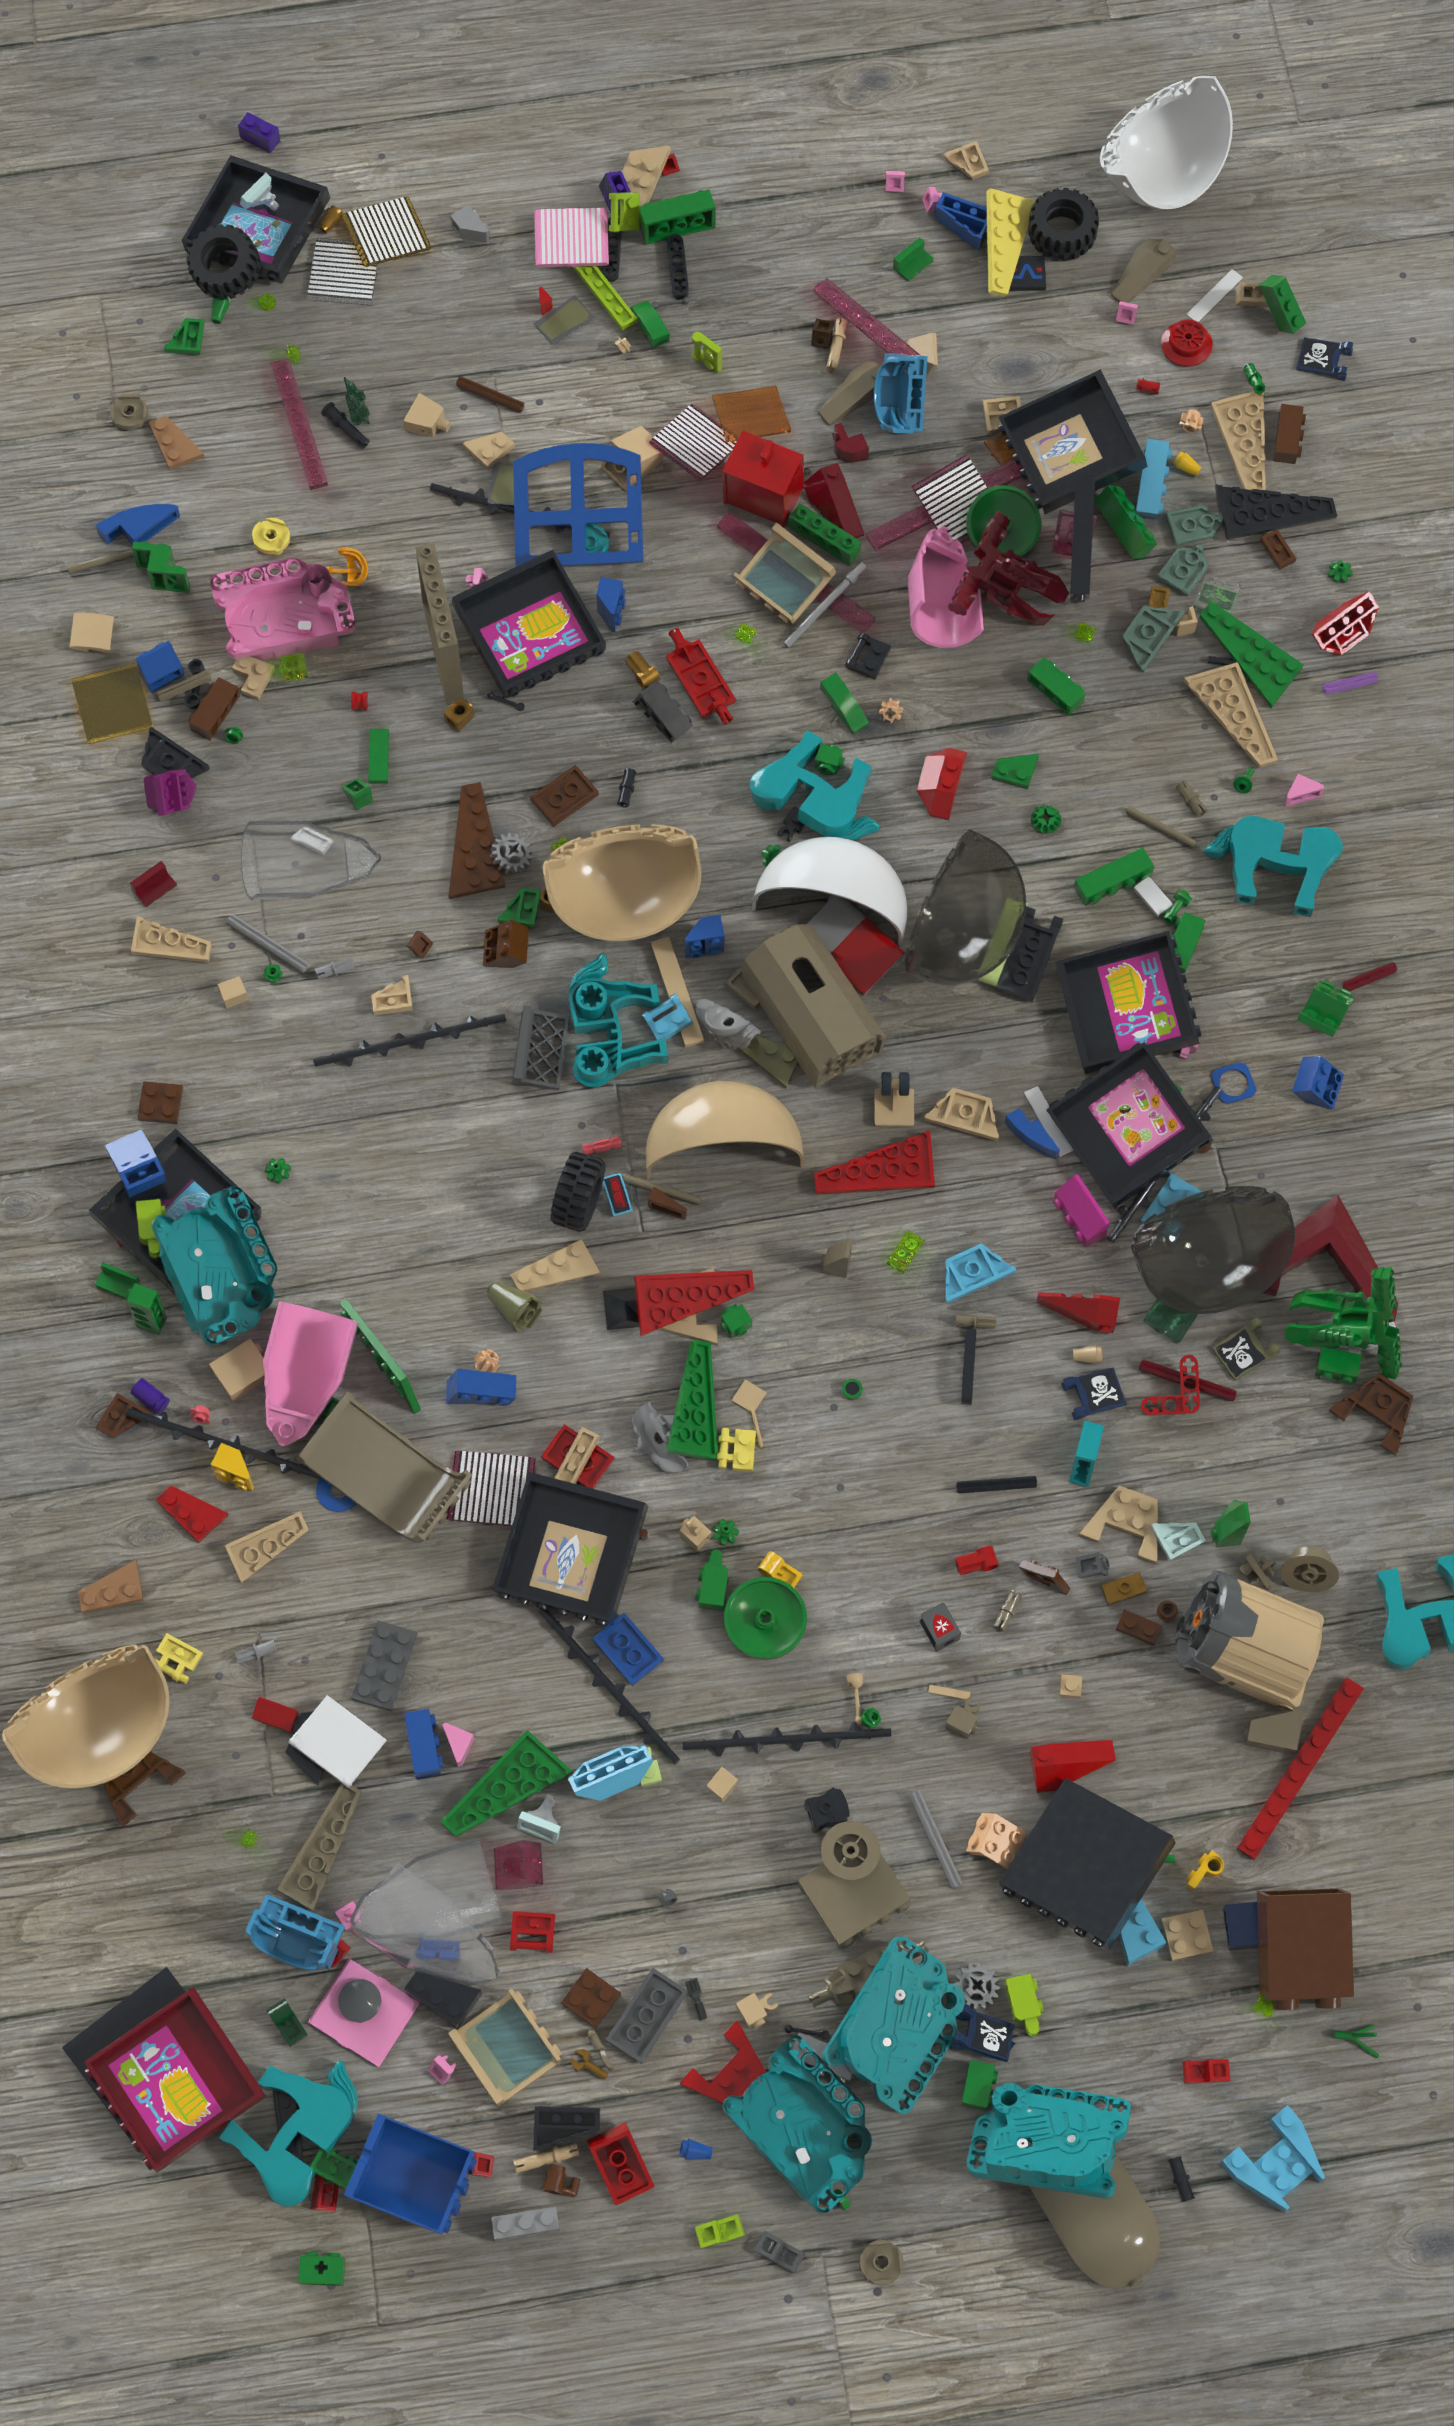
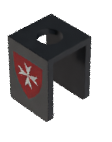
M941 1603L921 1613L922 1619H920V1624L936 1652L960 1640L961 1631L945 1603Z

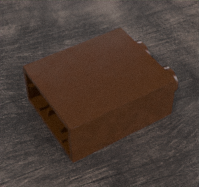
M1341 1888L1257 1891L1260 1995L1268 2000H1273V2009L1276 2010L1299 2009V1999H1315L1316 2008H1340L1341 1998L1354 1997L1351 1893Z

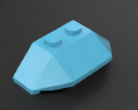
M645 1745L640 1747L621 1746L584 1762L568 1780L575 1795L601 1801L638 1785L653 1763V1759Z

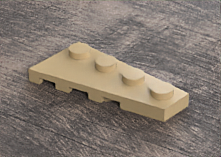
M137 916L131 954L209 963L212 948L210 941L190 934L180 933L176 929H169L161 926L159 923L149 922Z

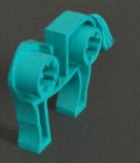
M808 730L804 733L800 743L793 747L787 755L756 771L750 780L753 802L762 809L775 808L781 810L801 784L806 785L807 792L814 789L799 808L797 820L824 837H839L854 841L866 835L877 833L880 829V825L868 816L855 820L856 810L862 801L863 791L870 779L872 766L855 758L848 781L837 789L833 788L819 776L803 769L817 755L821 743L823 744L822 738Z
M1247 816L1240 819L1235 825L1224 829L1212 843L1205 847L1204 854L1216 859H1221L1230 850L1233 859L1232 875L1235 884L1234 902L1254 906L1257 891L1253 883V872L1258 865L1280 873L1304 876L1305 878L1292 914L1311 917L1315 905L1314 896L1317 893L1320 880L1340 857L1343 843L1338 834L1330 828L1308 827L1304 828L1298 855L1281 852L1285 824L1258 816Z
M600 953L594 960L580 968L572 978L569 988V1009L575 1035L607 1031L608 1041L577 1045L573 1065L574 1077L579 1083L593 1088L603 1086L625 1071L641 1068L653 1063H668L665 1038L626 1049L622 1048L621 1026L616 1011L629 1006L656 1008L660 1005L657 984H637L628 981L617 982L601 979L609 969L605 953Z
M1454 1554L1437 1558L1435 1567L1437 1572L1449 1583L1454 1595ZM1398 1567L1378 1572L1376 1582L1383 1594L1384 1609L1387 1615V1625L1382 1643L1386 1663L1396 1670H1406L1423 1657L1424 1660L1428 1658L1431 1648L1421 1620L1425 1619L1426 1622L1433 1617H1437L1448 1651L1453 1652L1454 1600L1426 1603L1406 1610Z
M341 2060L334 2065L328 2074L329 2085L318 2084L303 2076L285 2073L272 2065L268 2067L258 2082L260 2087L265 2090L285 2093L292 2097L300 2107L278 2132L268 2151H265L233 2120L230 2121L219 2137L227 2145L241 2151L243 2156L255 2165L270 2197L281 2206L291 2207L300 2204L309 2194L312 2178H315L316 2174L311 2167L286 2151L296 2134L299 2133L328 2153L335 2147L353 2122L358 2107V2096L356 2088L347 2074L345 2064Z

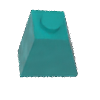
M1084 1421L1069 1479L1070 1483L1089 1487L1104 1425Z

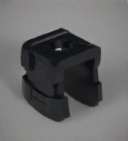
M833 1787L827 1790L824 1795L805 1800L803 1806L809 1817L813 1833L848 1821L847 1818L850 1816L849 1807L841 1789Z

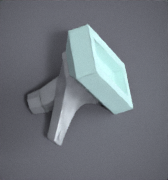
M267 173L241 197L240 205L247 209L265 204L274 211L278 209L279 205L274 201L276 196L270 193L272 187L271 177Z
M546 1795L545 1800L537 1810L528 1811V1813L521 1812L517 1829L556 1844L561 1826L557 1824L558 1822L552 1816V1807L555 1804L553 1796Z

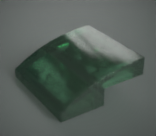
M1163 1288L1143 1321L1157 1332H1163L1177 1344L1181 1342L1200 1310L1174 1292Z

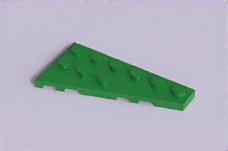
M694 1340L689 1345L666 1452L715 1461L718 1455L711 1343Z
M527 1730L441 1820V1824L455 1837H458L573 1774V1771Z

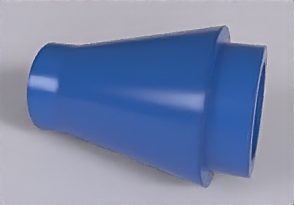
M689 2138L688 2140H682L680 2157L685 2160L711 2159V2146Z

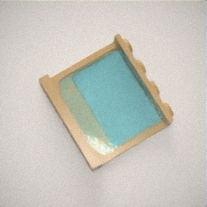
M776 523L772 527L773 535L740 575L735 572L733 576L736 579L735 583L741 589L747 588L750 591L749 594L755 600L761 599L765 602L764 606L769 611L773 612L775 610L779 613L778 617L783 622L787 623L789 621L794 625L836 574V570L831 564Z
M512 1988L508 1990V1995L458 2030L453 2029L448 2033L450 2039L497 2107L561 2063V2058L559 2057L562 2055L556 2044L551 2045L547 2038L550 2036L543 2026L538 2027L535 2022L537 2020L536 2015L531 2009L527 2010L524 2007V1998L519 1991L515 1993Z

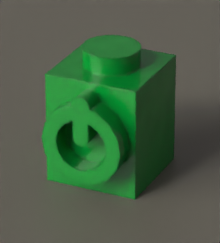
M821 743L815 759L817 771L824 775H837L838 769H842L845 758L842 757L843 750L835 745L829 746Z
M736 1304L731 1305L720 1314V1327L725 1334L728 1333L731 1339L735 1336H743L747 1329L752 1327V1319L742 1304L739 1306Z

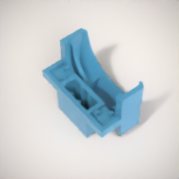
M885 353L884 363L877 373L874 385V406L880 421V429L893 433L907 434L923 432L928 356Z
M266 1894L260 1909L254 1910L245 1931L253 1945L272 1958L299 1969L316 1971L322 1968L330 1970L338 1952L337 1945L345 1926Z

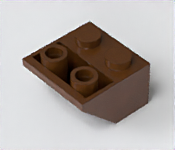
M510 920L485 930L483 966L515 968L527 963L529 927Z

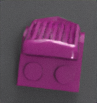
M186 769L167 771L163 774L144 777L147 807L149 809H157L158 816L167 815L174 811H183L191 807L190 802L193 800L196 784L190 775L186 773Z

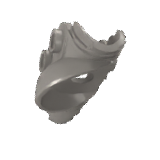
M702 999L696 1005L697 1018L708 1031V1037L712 1041L719 1042L728 1050H736L738 1047L742 1050L745 1049L753 1037L761 1033V1030L753 1024L751 1025L750 1021L746 1020L742 1015L735 1014L728 1008L713 1001ZM726 1020H731L733 1025L725 1026L723 1023Z
M646 1402L635 1412L631 1420L634 1432L639 1437L637 1444L639 1450L642 1453L649 1454L652 1461L665 1472L676 1473L685 1470L689 1464L683 1455L666 1452L674 1415L657 1414L651 1403ZM657 1433H659L664 1441L661 1444L657 1443L655 1439Z

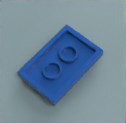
M625 1613L616 1618L613 1625L609 1624L592 1638L593 1642L631 1686H634L664 1661L660 1653Z

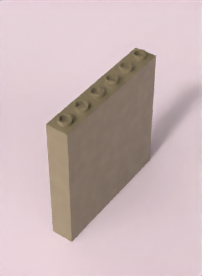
M435 544L418 546L415 549L422 604L445 702L454 701L458 697L463 699L464 693L458 642Z

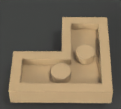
M251 656L236 659L232 671L248 677L241 689V693L259 700L275 671V666Z

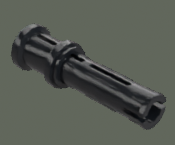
M329 402L324 406L321 414L332 421L334 427H339L361 449L368 446L367 443L370 440L346 419L347 417L344 412H340L333 402Z

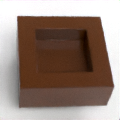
M416 931L407 947L418 958H424L433 942L423 932Z

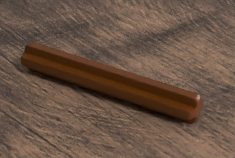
M459 376L457 379V387L519 413L524 409L525 403L465 377Z

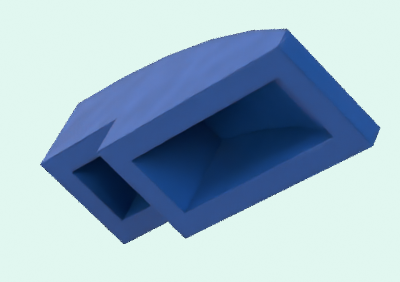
M1020 1108L1006 1115L1005 1124L1021 1141L1051 1158L1056 1159L1059 1156L1060 1149L1037 1119L1030 1123Z

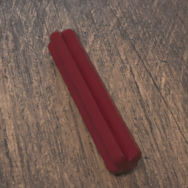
M1390 962L1346 980L1342 986L1348 991L1355 990L1396 973L1397 966L1394 962Z

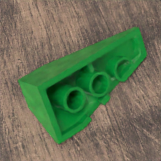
M1233 1500L1215 1522L1213 1529H1211L1212 1542L1215 1541L1216 1548L1241 1545L1251 1523L1248 1502Z

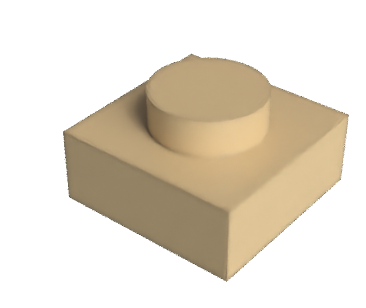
M1062 1674L1059 1696L1080 1699L1082 1676Z

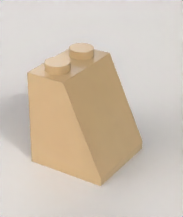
M642 426L611 440L609 444L610 446L623 448L641 456V479L662 462L667 450ZM602 462L601 468L627 491V469L613 463ZM636 475L630 476V485H635Z

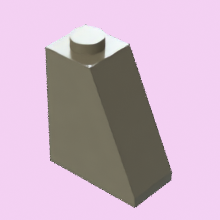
M1299 1709L1251 1720L1249 1725L1244 1727L1243 1738L1246 1739L1245 1745L1295 1755L1298 1749L1304 1710Z

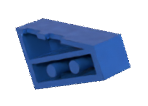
M943 192L936 206L935 219L980 251L987 236V207Z
M457 1369L447 1380L446 1404H497L499 1406H508L516 1399V1375Z

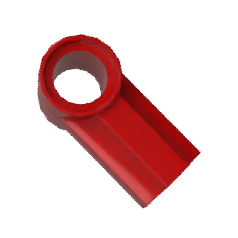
M991 1545L979 1548L974 1553L955 1558L960 1576L979 1570L983 1572L990 1571L999 1566L994 1548Z

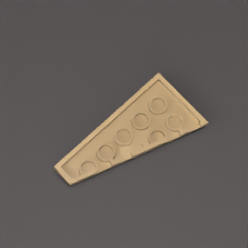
M1253 391L1211 402L1212 412L1243 489L1266 490L1264 392L1256 394Z

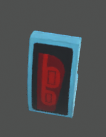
M621 1173L604 1177L603 1186L613 1217L633 1211Z

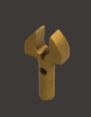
M585 2049L575 2050V2053L583 2057L585 2063H578L573 2058H570L573 2069L578 2072L581 2069H587L603 2080L608 2077V2072L590 2061L589 2056L591 2053Z

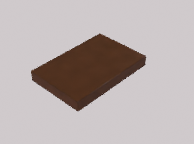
M574 765L530 796V800L554 827L599 795V791L581 770Z

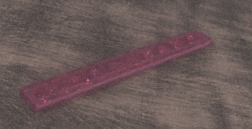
M1013 459L981 475V478L930 508L926 509L925 506L945 494L867 532L866 538L876 551L934 522L978 496L983 491L995 486H1006L1022 478L1020 473L1022 468L1020 464L1016 465ZM983 480L984 483L968 491L967 493L951 501L950 503L934 511L933 513H928L929 510L935 508L936 506L940 505L946 500L964 491L965 489L969 488L975 483ZM983 485H986L987 488L976 493L975 495L959 503L958 505L954 506L948 511L942 513L936 518H931L932 515L943 510L944 508L960 500L966 495L972 493L973 491L977 490Z
M730 512L717 524L719 530L754 555L768 541V539ZM768 551L762 558L763 562L806 593L810 594L816 587L813 582L773 551ZM827 583L815 599L822 603L835 588ZM843 593L828 607V609L861 633H865L875 622L876 617Z

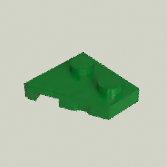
M185 318L181 323V327L173 334L169 344H165V353L200 355L205 325L204 319Z
M1039 754L997 759L991 779L1028 789Z
M521 887L516 897L507 905L506 910L502 915L498 916L497 923L502 924L513 920L529 928H535L541 890Z

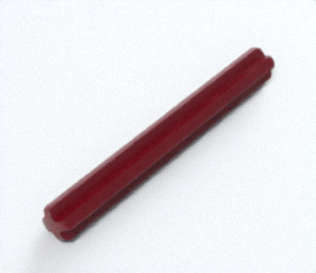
M1144 1359L1141 1361L1140 1371L1180 1384V1371ZM1199 1378V1391L1232 1402L1235 1400L1236 1390ZM1186 1379L1184 1386L1194 1389L1196 1383L1193 1379Z

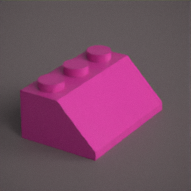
M1074 1175L1055 1192L1053 1202L1055 1207L1065 1215L1064 1219L1069 1227L1072 1226L1075 1230L1077 1240L1080 1243L1083 1242L1085 1247H1088L1106 1236L1110 1222L1079 1175Z

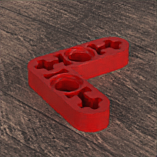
M1185 1355L1180 1360L1181 1395L1146 1397L1141 1403V1410L1144 1414L1149 1416L1193 1414L1200 1408L1198 1361L1193 1355ZM1187 1359L1194 1362L1195 1365L1191 1366V1373L1195 1372L1196 1376H1183V1372L1187 1373V1366H1183ZM1186 1379H1193L1196 1386L1193 1390H1187L1184 1387ZM1196 1392L1197 1396L1192 1395V1401L1197 1406H1194L1193 1410H1189V1407L1185 1406V1403L1189 1401V1397H1184V1393L1191 1394ZM1158 1400H1162L1161 1408L1163 1412H1158L1159 1408H1153L1152 1412H1148V1408H1144L1148 1401H1152V1404H1159ZM1167 1400L1175 1401V1410H1166L1165 1402Z

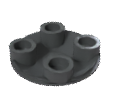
M356 1979L347 1983L342 1988L338 1999L342 2014L347 2019L357 2023H363L373 2018L379 2011L382 2002L378 1988L372 1982L364 1979Z

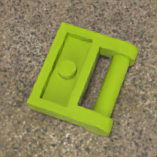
M609 193V199H611V225H609V231L639 230L640 193ZM619 199H620V225H618V200H619Z
M693 333L692 342L694 343V350L692 352V359L703 362L709 370H714L718 373L722 369V348L702 333Z

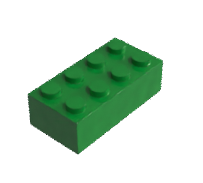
M710 189L699 190L696 193L683 194L675 198L663 199L659 202L646 203L643 206H639V227L645 245L665 241L673 234L685 236L715 228L716 207Z

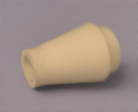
M1096 1344L1073 1349L1074 1361L1098 1365V1362H1103L1102 1346H1097Z

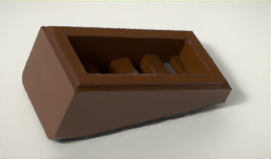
M652 1188L648 1198L649 1208L686 1220L687 1209L657 1188Z

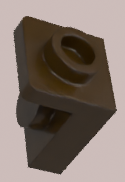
M816 318L812 331V346L829 348L834 321Z

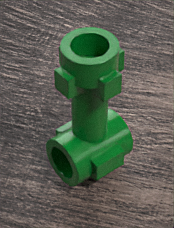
M1178 889L1174 894L1173 899L1176 902L1170 910L1167 909L1164 912L1163 920L1166 923L1173 924L1178 918L1177 913L1182 905L1186 907L1191 902L1192 897L1189 896L1190 894L1187 891Z

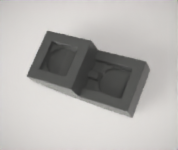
M764 2231L754 2249L755 2252L794 2274L805 2256L804 2252Z

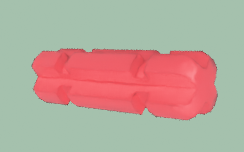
M617 1136L611 1138L612 1140L605 1139L593 1142L592 1145L590 1143L584 1144L583 1152L584 1154L592 1155L593 1152L597 1154L609 1151L611 1148H621V1139Z

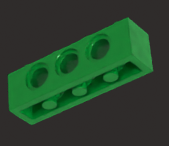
M801 503L790 514L788 528L848 566L861 553V541Z
M135 1283L133 1288H129L126 1294L127 1304L137 1328L160 1335L167 1316L159 1294L153 1289Z

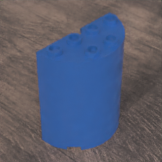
M377 2114L344 2196L438 2234L448 2233L452 2224V2216L457 2217L461 2208V2195L465 2196L470 2185L468 2183V2176L470 2171L473 2172L477 2163V2159L474 2158L475 2152L384 2115Z

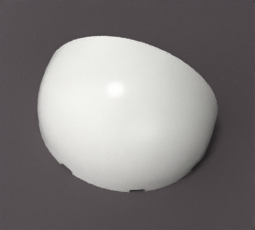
M1216 76L1193 77L1187 83H1184L1183 80L1174 83L1145 99L1147 101L1146 104L1139 109L1133 108L1114 127L1107 137V145L1102 147L1100 164L1110 182L1120 193L1143 206L1158 209H1175L1193 202L1212 185L1226 161L1233 131L1230 103Z
M818 837L798 842L778 854L768 864L759 879L752 901L753 911L756 909L759 896L770 890L793 888L824 892L857 902L879 913L896 928L898 932V946L902 944L907 923V900L902 883L894 869L882 856L861 843L839 837Z

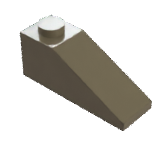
M847 1239L827 1249L826 1255L822 1254L820 1266H823L824 1274L847 1278L853 1239Z

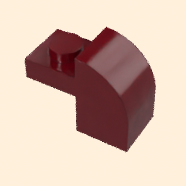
M842 423L835 424L834 433H832L835 455L842 461L850 463L867 459L869 447L863 434L848 438Z

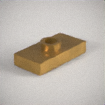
M1151 586L1148 606L1167 608L1170 588Z
M1140 1572L1101 1585L1108 1606L1147 1593Z

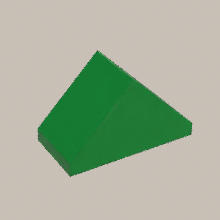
M359 778L342 786L344 793L356 811L373 802L370 786Z

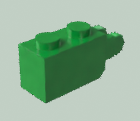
M716 1549L712 1550L709 1563H704V1569L699 1570L698 1581H702L701 1589L696 1590L695 1601H699V1608L723 1611L729 1570L725 1565H722V1553Z

